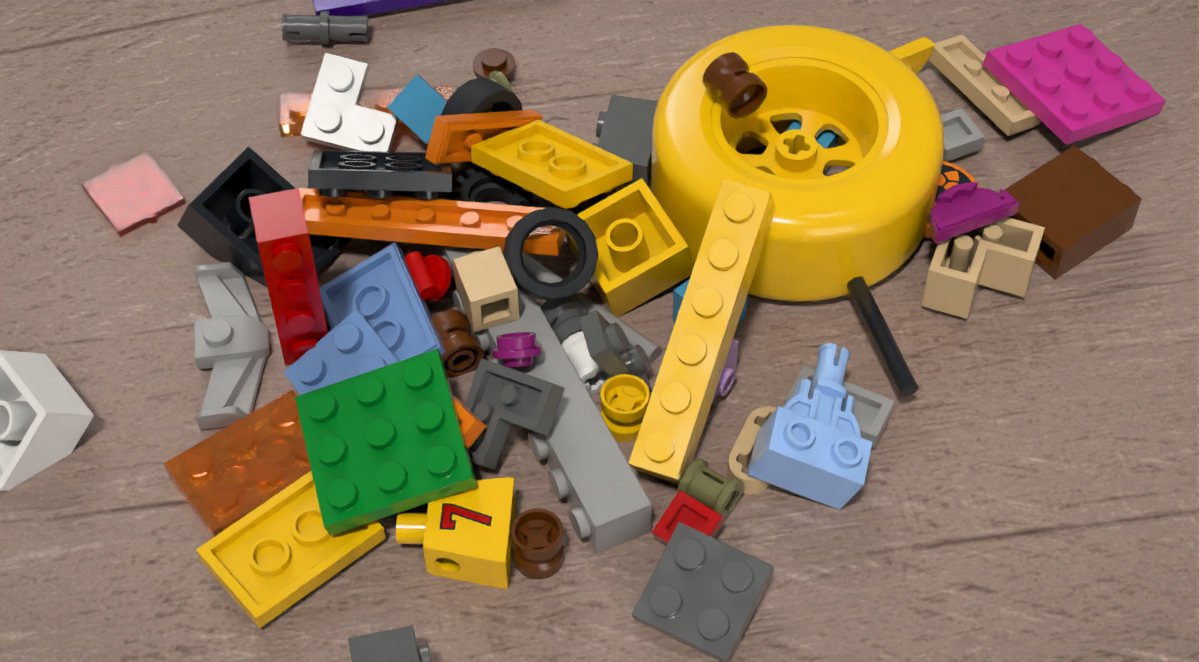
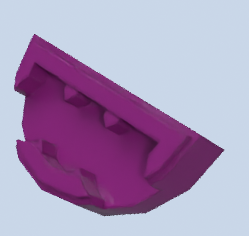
M976 182L954 185L940 193L937 197V202L930 213L929 232L936 244L1017 214L1020 202L1003 189H1000V192L997 193L990 189L977 188L978 183Z

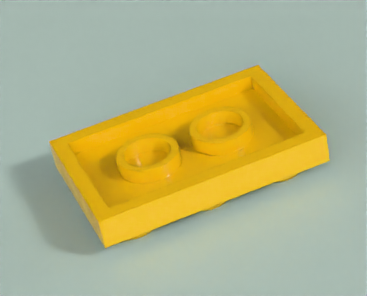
M539 119L471 145V159L473 163L489 170L495 176L502 177L520 186L527 192H532L552 202L553 205L559 208L577 207L581 202L599 194L609 193L613 188L627 183L633 178V163Z
M310 471L197 548L196 552L199 561L260 629L385 539L384 527L376 520L330 536L323 525L312 471Z

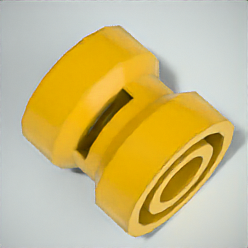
M615 375L602 385L600 392L602 409L600 414L615 441L625 443L637 439L650 400L647 384L635 375Z

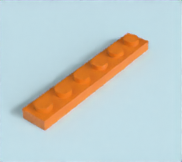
M299 188L309 234L487 250L500 246L501 251H503L506 236L514 224L535 210L545 209L540 207L443 199H418L407 196L372 198L367 197L366 193L347 192V196L326 197L319 195V189ZM551 225L539 227L531 232L525 240L522 253L559 256L566 231Z

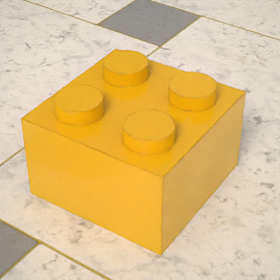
M642 178L577 214V216L586 221L596 237L599 255L595 273L591 277L590 282L608 310L615 316L623 315L691 276L694 267L689 246ZM566 231L565 237L570 251L578 260L577 244L571 234Z

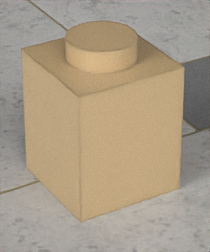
M500 246L484 251L472 252L466 256L453 259L456 289L473 332L520 319L518 289Z

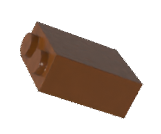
M1075 145L1005 189V191L1020 202L1017 214L1009 216V218L1045 227L1035 263L1054 280L1132 229L1142 199L1129 186L1119 181L1100 166L1095 159L1089 157Z

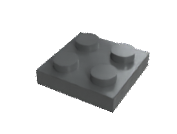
M678 522L631 615L634 620L721 662H730L775 570L773 565Z

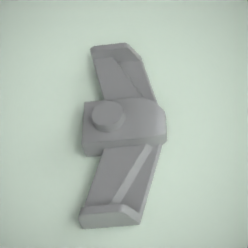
M230 262L198 265L194 270L211 318L194 320L195 361L198 369L213 368L202 408L198 414V426L200 430L248 425L266 357L270 355L269 331L260 319L244 274Z

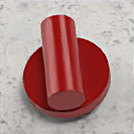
M418 251L407 254L404 257V263L420 298L426 302H435L443 297L451 282V269L448 261L438 255L423 257Z

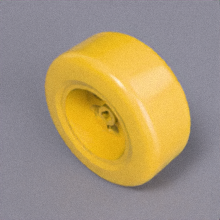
M773 25L741 31L711 43L682 64L664 87L653 118L651 192L689 246L694 266L723 178L771 191L776 209L748 294L765 299L792 302L819 301L850 294L847 284L851 279L862 276L869 287L896 271L910 258L919 246L928 229L930 213L935 203L943 163L945 144L941 114L928 88L904 62L889 51L861 37L843 31L810 25ZM730 52L739 54L750 68L749 73L757 74L768 88L767 96L762 105L751 115L738 119L730 117L721 106L720 98L712 96L703 84V75L710 63L717 57ZM794 120L801 122V130L793 129L787 131ZM832 130L838 134V146L824 148L816 141V138L822 131ZM767 146L763 154H744L755 148ZM828 166L850 167L835 175L825 176L823 174Z

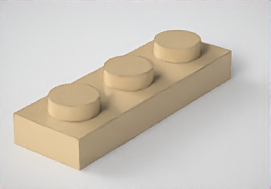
M963 34L934 43L936 45L928 60L1007 136L1040 125L1041 120L982 65L986 56Z

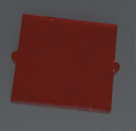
M147 152L119 166L112 165L109 171L82 184L84 192L120 237L149 222L154 224L158 221L159 217L186 204L184 196Z

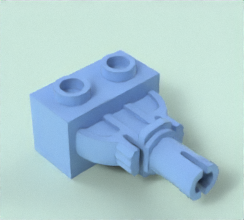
M827 343L819 347L813 379H802L798 382L794 397L789 399L782 407L778 406L757 432L747 475L840 510L864 486L872 442L861 438L858 422L852 413L855 402L854 397L848 395L842 401L847 391L842 385L850 353L846 348L841 347L838 358H836L837 345Z

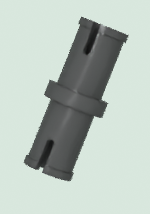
M321 11L320 15H288L283 13L282 32L284 33H282L283 41L320 40V43L330 45V40L367 42L368 16L330 15V11Z

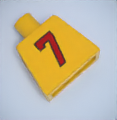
M504 477L476 480L478 485L476 487L429 502L427 514L398 513L396 543L423 545L426 571L435 576L508 589L512 554L511 528L516 513L514 478Z

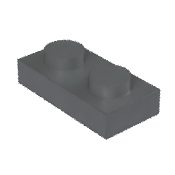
M597 310L579 318L590 357L611 377L620 374L635 375L647 384L649 392H652L647 372L651 370V363L644 349L639 344L633 346L628 341L620 325L616 322L610 324Z

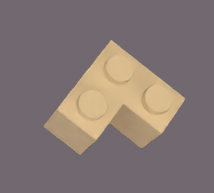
M1006 217L939 242L928 271L921 306L967 319L978 285L1025 297L1045 227Z

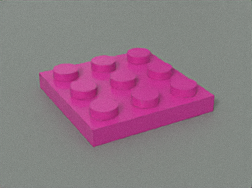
M1082 24L989 50L982 64L1066 145L1160 114L1166 102L1146 80L1141 79L1123 62L1121 57L1110 51L1095 37L1091 30L1085 28Z

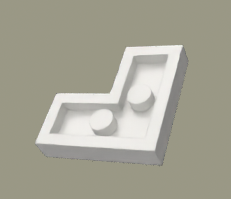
M325 53L301 131L303 140L341 150L391 151L399 118L393 114L359 106L369 71L367 63Z

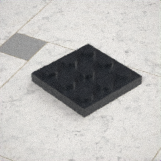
M314 149L308 169V188L319 189V195L326 197L347 196L348 189L366 190V196L372 198L394 197V191H413L414 198L439 199L441 198V192H451L452 172L450 164L435 165L425 159V152Z

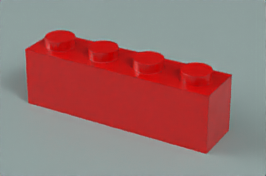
M299 188L249 197L256 240L285 366L292 365L328 334Z

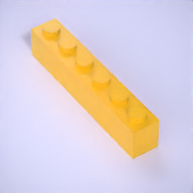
M724 178L722 180L628 463L637 472L679 485L686 469L693 462L776 209L771 191Z

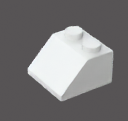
M0 350V491L13 489L70 455L94 417L90 409L46 354Z

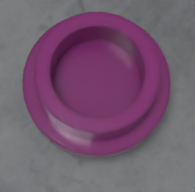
M534 332L496 336L497 347L492 349L493 358L503 359L505 367L533 364V356L542 354V345L537 344L536 333Z

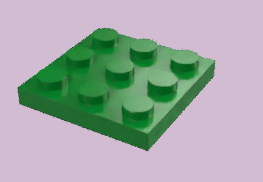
M438 349L295 396L323 525L330 536L478 486L444 362Z

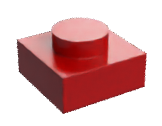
M679 490L652 530L654 538L667 545L678 522L714 538L725 520L719 513Z

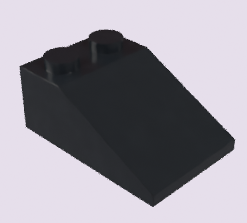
M248 146L189 203L177 226L212 257L221 262L232 263L244 275L267 287L256 240L249 197L296 188ZM309 234L316 274L318 275L352 238Z

